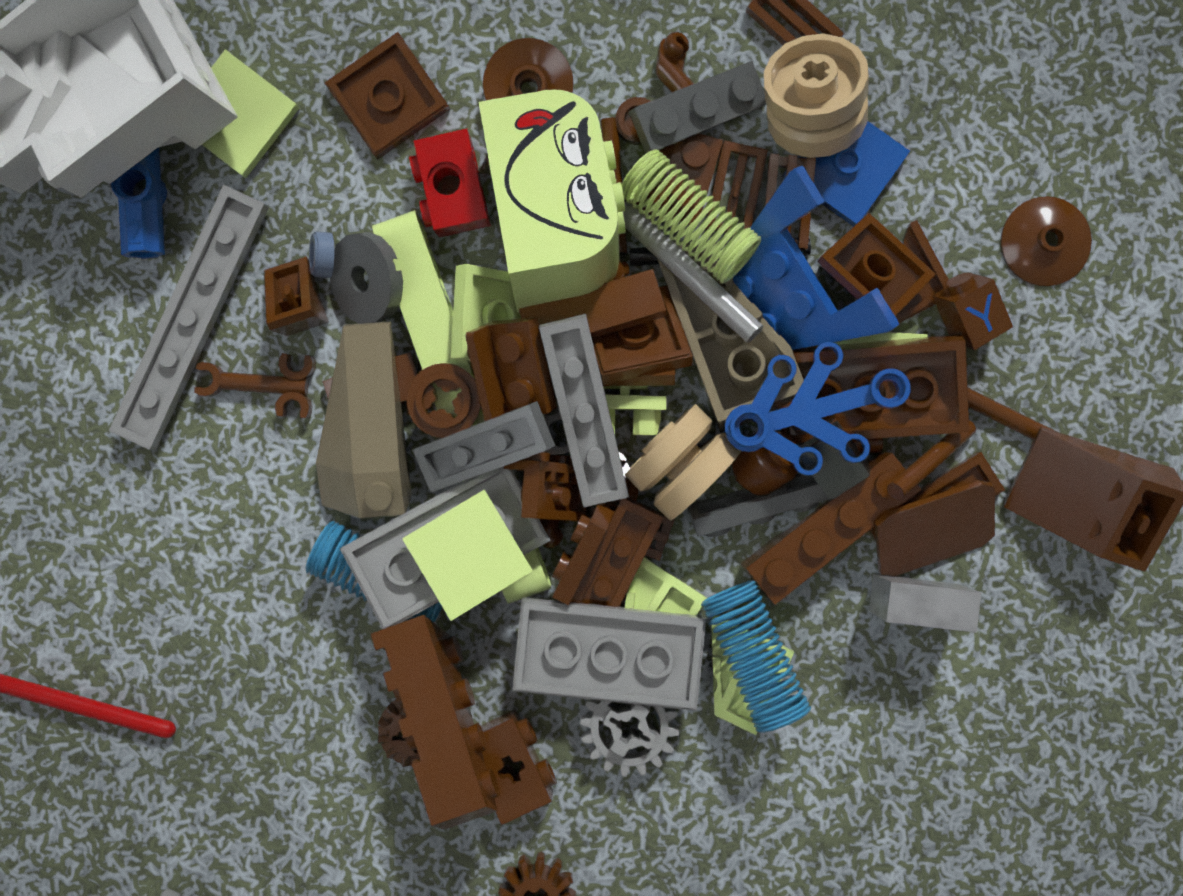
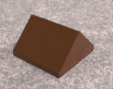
M870 213L861 219L817 261L856 300L878 288L895 316L936 275Z

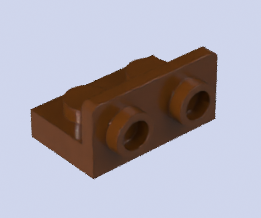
M538 317L492 321L466 332L467 353L472 364L478 390V401L482 408L484 421L536 401L542 414H548L557 409Z
M541 452L504 466L503 469L524 471V481L521 489V518L579 521L582 515L590 518L591 506L583 507L571 456L550 455V453Z

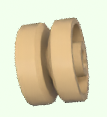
M828 34L806 35L785 43L770 57L764 70V90L767 104L768 130L776 144L791 154L814 158L831 156L843 151L861 137L868 122L867 95L869 76L867 59L858 46L843 37Z
M696 403L675 423L669 422L642 449L644 454L624 474L640 491L649 490L664 476L669 479L655 495L654 505L670 521L698 499L722 475L741 452V450L736 449L730 444L725 433L716 434L701 448L696 445L710 430L712 419Z

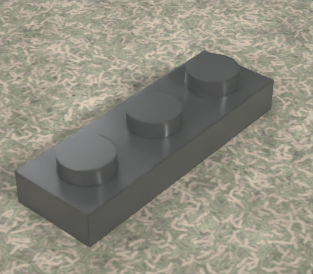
M750 61L635 107L628 113L646 154L654 149L661 150L760 109L767 104L765 92L753 61Z
M536 401L414 449L413 452L430 493L544 452L554 447L555 444L539 404Z
M798 473L792 481L766 496L755 495L746 489L693 503L687 509L697 537L702 535L716 537L728 533L731 527L748 522L750 524H763L774 519L776 514L790 510L795 512L812 510L819 505V502L829 500V498L812 475L805 476Z

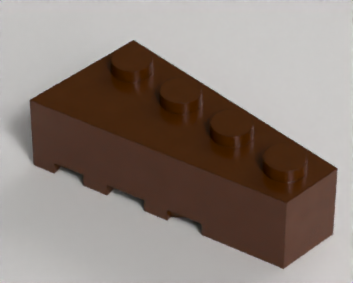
M425 615L371 633L375 650H385L391 666L390 671L383 673L388 691H393L396 700L400 705H403L405 713L401 714L400 720H398L403 739L405 738L407 745L412 751H418L420 757L412 761V767L431 826L445 830L497 812L494 798L500 796L499 785L491 768L486 769L482 752L487 750V742L481 725L479 723L474 724L470 707L475 705V699L470 683L467 679L462 680L458 663L463 662V655L457 638L455 636L450 637L447 632Z

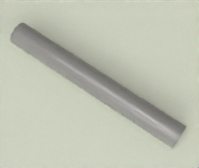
M632 204L625 206V211L623 212L625 228L746 343L751 342L762 331L764 326L691 257L682 251L675 242L670 240L667 235H664L662 230H658L656 225L651 224L650 219H645V214H639V209H634Z

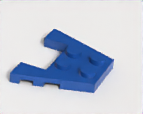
M803 166L794 168L788 173L750 227L751 230H754V233L761 236V243L748 262L733 277V282L747 299L756 305L763 314L764 319L779 336L781 335L792 350L816 346L824 342H838L889 332L897 327L899 322L879 289L872 290L838 311L788 231L789 226L825 202Z

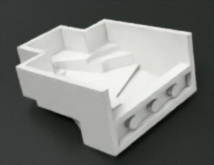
M25 0L0 20V184L21 194L44 178L52 187L56 189L63 188L82 198L101 182L112 183L156 148L183 141L192 148L197 149L238 118L174 0Z

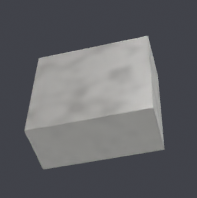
M873 574L869 612L890 623L977 633L982 592L957 583Z

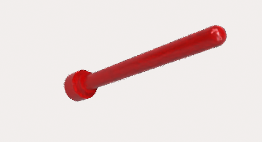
M0 674V693L164 739L171 738L176 732L175 724L169 720Z

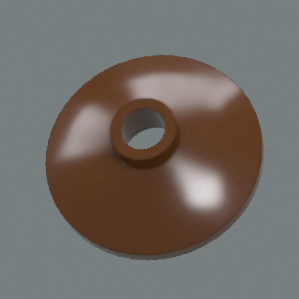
M536 38L516 39L500 47L489 59L483 75V91L486 100L523 94L521 87L526 82H534L538 86L536 92L564 90L573 93L574 87L572 70L566 57L552 44Z
M1037 197L1022 203L1009 215L1001 233V250L1010 270L1023 281L1037 286H1054L1070 280L1082 270L1091 251V231L1084 215L1071 203L1056 197ZM1048 231L1054 232L1058 237V243L1055 247L1050 246L1046 242L1045 236Z

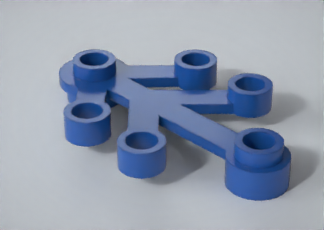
M824 342L815 349L813 353L814 363L789 407L769 412L782 385L789 383L795 377L797 371L796 363L791 357L778 355L769 362L767 367L768 376L752 404L738 406L728 415L725 422V434L730 444L736 449L753 452L764 447L791 462L795 470L805 476L814 475L821 469L823 465L821 453L813 447L801 448L776 433V430L795 426L839 450L840 456L849 463L861 462L866 459L870 451L868 440L860 434L850 435L821 418L873 403L885 409L897 407L903 404L909 397L911 389L909 379L903 372L897 369H885L877 373L871 379L869 385L816 399L830 372L839 367L843 361L841 347L834 342ZM825 348L832 349L837 356L835 364L824 365L819 359L820 351ZM779 361L786 362L791 369L790 375L783 379L776 377L773 373V365ZM883 381H890L895 385L896 393L893 398L888 399L880 394L879 386ZM750 419L757 424L758 430L755 436L745 437L741 434L739 426L743 420ZM851 439L858 440L863 447L862 454L857 458L850 457L846 452V444ZM810 452L816 457V466L812 470L807 471L801 468L799 457L802 453Z

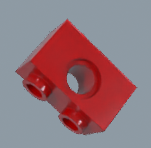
M468 129L413 140L416 155L409 156L415 183L423 182L426 199L419 201L425 227L433 226L434 232L440 238L491 226L473 142ZM446 176H456L460 179L459 188L450 195L440 194L438 192V184L441 179Z

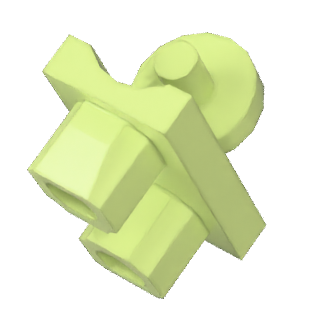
M603 386L604 389H620V395H605L614 434L615 410H633V435H657L661 411L666 410V396L629 395L630 389L647 390V386Z

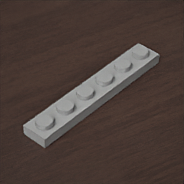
M223 184L109 429L110 432L148 450L157 449L269 207L266 204Z

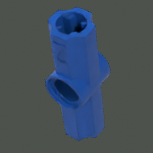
M158 147L111 183L112 191L118 197L121 255L127 258L149 259L165 255L162 206L167 197V189L161 179L160 152ZM146 179L144 191L134 196L133 190L136 183Z

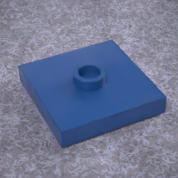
M868 121L861 137L849 148L831 156L816 157L814 185L825 201L822 205L854 227L865 216L910 150ZM786 171L782 175L784 178H786Z

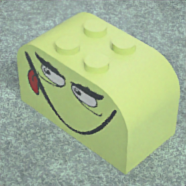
M543 90L479 102L506 262L517 312L519 313L520 308L585 295L595 291L604 283L613 281L619 266V234L626 233L623 216L625 202L621 183H616L614 172L616 169V159L612 140L603 142L600 123L594 109L580 96L564 90Z

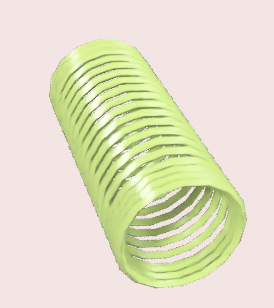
M654 149L647 152L636 162L621 183L624 200L632 204L634 209H639V214H645V219H651V224L657 225L658 230H663L664 235H669L670 240H676V245L682 246V251H688V255L694 256L696 262L701 261V267H707V272H713V277L720 280V283L728 282L755 253L761 243V236L754 233V230H751V228L744 229L745 223L738 224V217L732 218V212H726V206L719 207L720 201L713 202V196H707V190L701 191V185H695V180H688V175H682V169H676V164H670V159L666 158L659 150ZM672 168L670 174L658 186L653 195L646 200L648 194L662 180L666 172ZM677 175L675 181L667 188L661 198L653 204L655 198L664 190L670 180ZM684 179L680 188L672 195L669 201L659 210L663 201L671 194V192L675 189L677 184H679ZM687 186H689L688 190H687L686 193L682 196V198H681V199L677 202V204L666 214V212H667V210L669 209V207L671 206V204L678 198V196L681 194V192H682ZM696 190L695 194L687 203V205L676 217L673 218L674 214L677 212L680 206ZM701 197L700 201L695 206V208L679 224L680 220L683 218V216L689 210V208ZM708 202L698 217L686 228L699 209ZM713 208L706 220L694 231L699 222ZM719 214V216L716 218V220L713 222V224H712V225L707 229V231L700 237V235L703 233V231L705 230V228H706V227L710 224V222ZM724 221V223L721 225V227H720V228L716 231V233L709 239V237L711 236V234H712V233L716 230V228ZM728 229L725 235L717 242L721 235ZM685 235L683 241L679 242L680 238ZM689 241H691L690 245L688 247H685L686 244ZM698 245L696 251L692 253L693 248ZM704 251L703 255L698 258L699 254ZM712 254L709 261L704 263L706 258H708ZM718 260L715 267L711 268L712 264Z

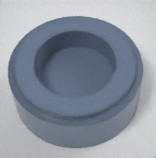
M314 232L309 242L310 274L313 277L331 278L334 267L333 235L331 232Z

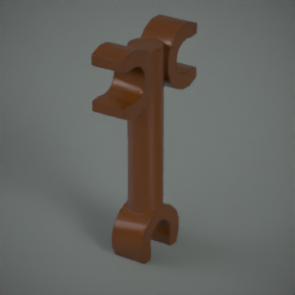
M282 353L278 366L284 376L224 372L216 364L201 362L196 364V369L209 371L213 376V382L207 388L194 387V393L210 397L219 394L222 390L282 394L275 403L277 416L286 417L288 404L296 400L301 406L300 418L309 419L313 406L311 400L307 397L309 388L308 378L313 375L316 369V361L314 356L305 355L304 367L299 372H294L290 365L291 355Z

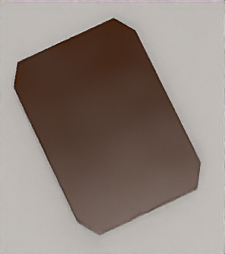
M978 480L885 512L875 521L877 560L880 574L895 577L984 546L995 536V486L991 482Z

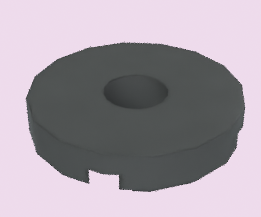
M371 232L346 235L336 244L334 249V267L330 278L332 292L340 309L350 320L359 324L378 323L384 319H389L396 313L402 300V271H396L393 259L398 258L393 248L383 237ZM365 270H366V272H367V274H368L369 286H367V285H366V282H365V278H364V272H365Z

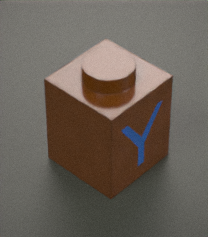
M970 272L962 273L948 280L946 288L932 295L948 334L962 335L966 341L967 348L976 350L1013 328L999 290L992 278Z

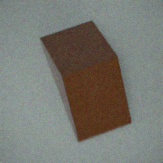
M307 256L264 270L266 324L270 331L289 336L329 323L315 279L310 274Z

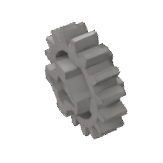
M586 699L585 706L592 711V714L581 715L580 724L591 729L582 734V742L595 744L590 750V758L594 760L603 755L605 757V771L608 772L614 764L620 765L623 777H627L630 766H636L641 776L646 775L645 763L651 761L659 768L662 766L660 751L673 753V744L667 737L679 735L678 726L668 723V721L678 716L675 708L653 706L660 718V728L658 730L654 725L648 723L647 715L650 706L628 703L616 705L609 701ZM632 717L637 718L639 730L631 728L627 734L623 733L620 720L628 722ZM599 720L603 722V725L611 729L612 736L609 744L601 736ZM643 746L646 748L637 753H627L629 749Z

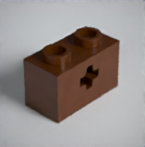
M515 709L481 725L487 742V750L482 752L486 769L491 768L499 785L500 796L494 799L498 810L496 814L501 825L552 802V786L557 784V780L547 759L540 761L533 745L538 743L529 719L526 717L521 720ZM510 755L513 762L522 761L519 772L516 773L512 766L504 768L507 756Z

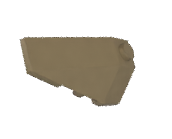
M698 245L693 248L692 253L696 251ZM704 251L699 254L698 258L703 255ZM712 254L708 258H706L704 263L709 261ZM657 258L720 433L725 432V422L732 410L741 405L752 404L768 376L767 367L769 362L778 355L791 357L796 363L797 371L795 377L789 383L782 385L769 412L775 411L791 402L804 381L793 351L781 335L779 336L764 319L763 314L756 305L751 303L736 286L733 278L726 283H720V280L713 277V272H707V267H701L764 326L762 331L749 343H746ZM715 261L711 268L715 267L718 261ZM779 361L773 365V373L776 377L783 379L790 375L791 369L786 362ZM743 420L740 426L753 422V420Z
M391 322L343 326L316 459L322 506L357 518L402 515L406 513L412 497Z

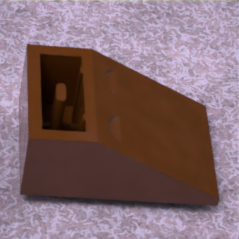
M1040 427L1005 498L1003 506L1102 559L1146 572L1183 506V482L1172 467Z

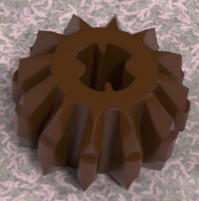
M542 851L537 853L535 864H532L529 858L523 854L519 857V869L508 866L504 874L507 882L500 884L498 892L499 896H530V891L536 893L541 888L545 890V896H576V891L569 887L573 883V874L571 872L560 873L562 861L559 858L554 859L549 866L545 865V854Z

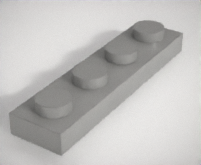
M586 314L540 324L541 338L583 507L629 497Z

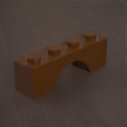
M893 453L876 455L868 462L870 476L835 499L827 500L806 518L788 530L774 536L740 563L774 605L873 528L875 521L885 512L899 507L921 490L917 485L901 500H895L888 494L887 486L906 470Z

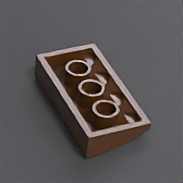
M962 335L841 344L839 346L843 351V361L839 367L830 372L816 399L869 385L871 379L880 371L897 369L907 376L911 387L909 397L903 404L885 409L873 403L821 419L830 424L838 421L848 434H860L866 439L969 432L966 341ZM818 346L792 350L803 379H805L814 363L813 353ZM825 348L820 351L819 359L824 365H833L836 362L837 356L832 349ZM883 381L879 386V392L883 397L890 399L894 397L896 387L890 381ZM789 402L788 404L782 406V407L779 408V409H783V408L789 407V405L791 404V402ZM795 426L781 429V432L789 435L796 444L804 443L813 437Z

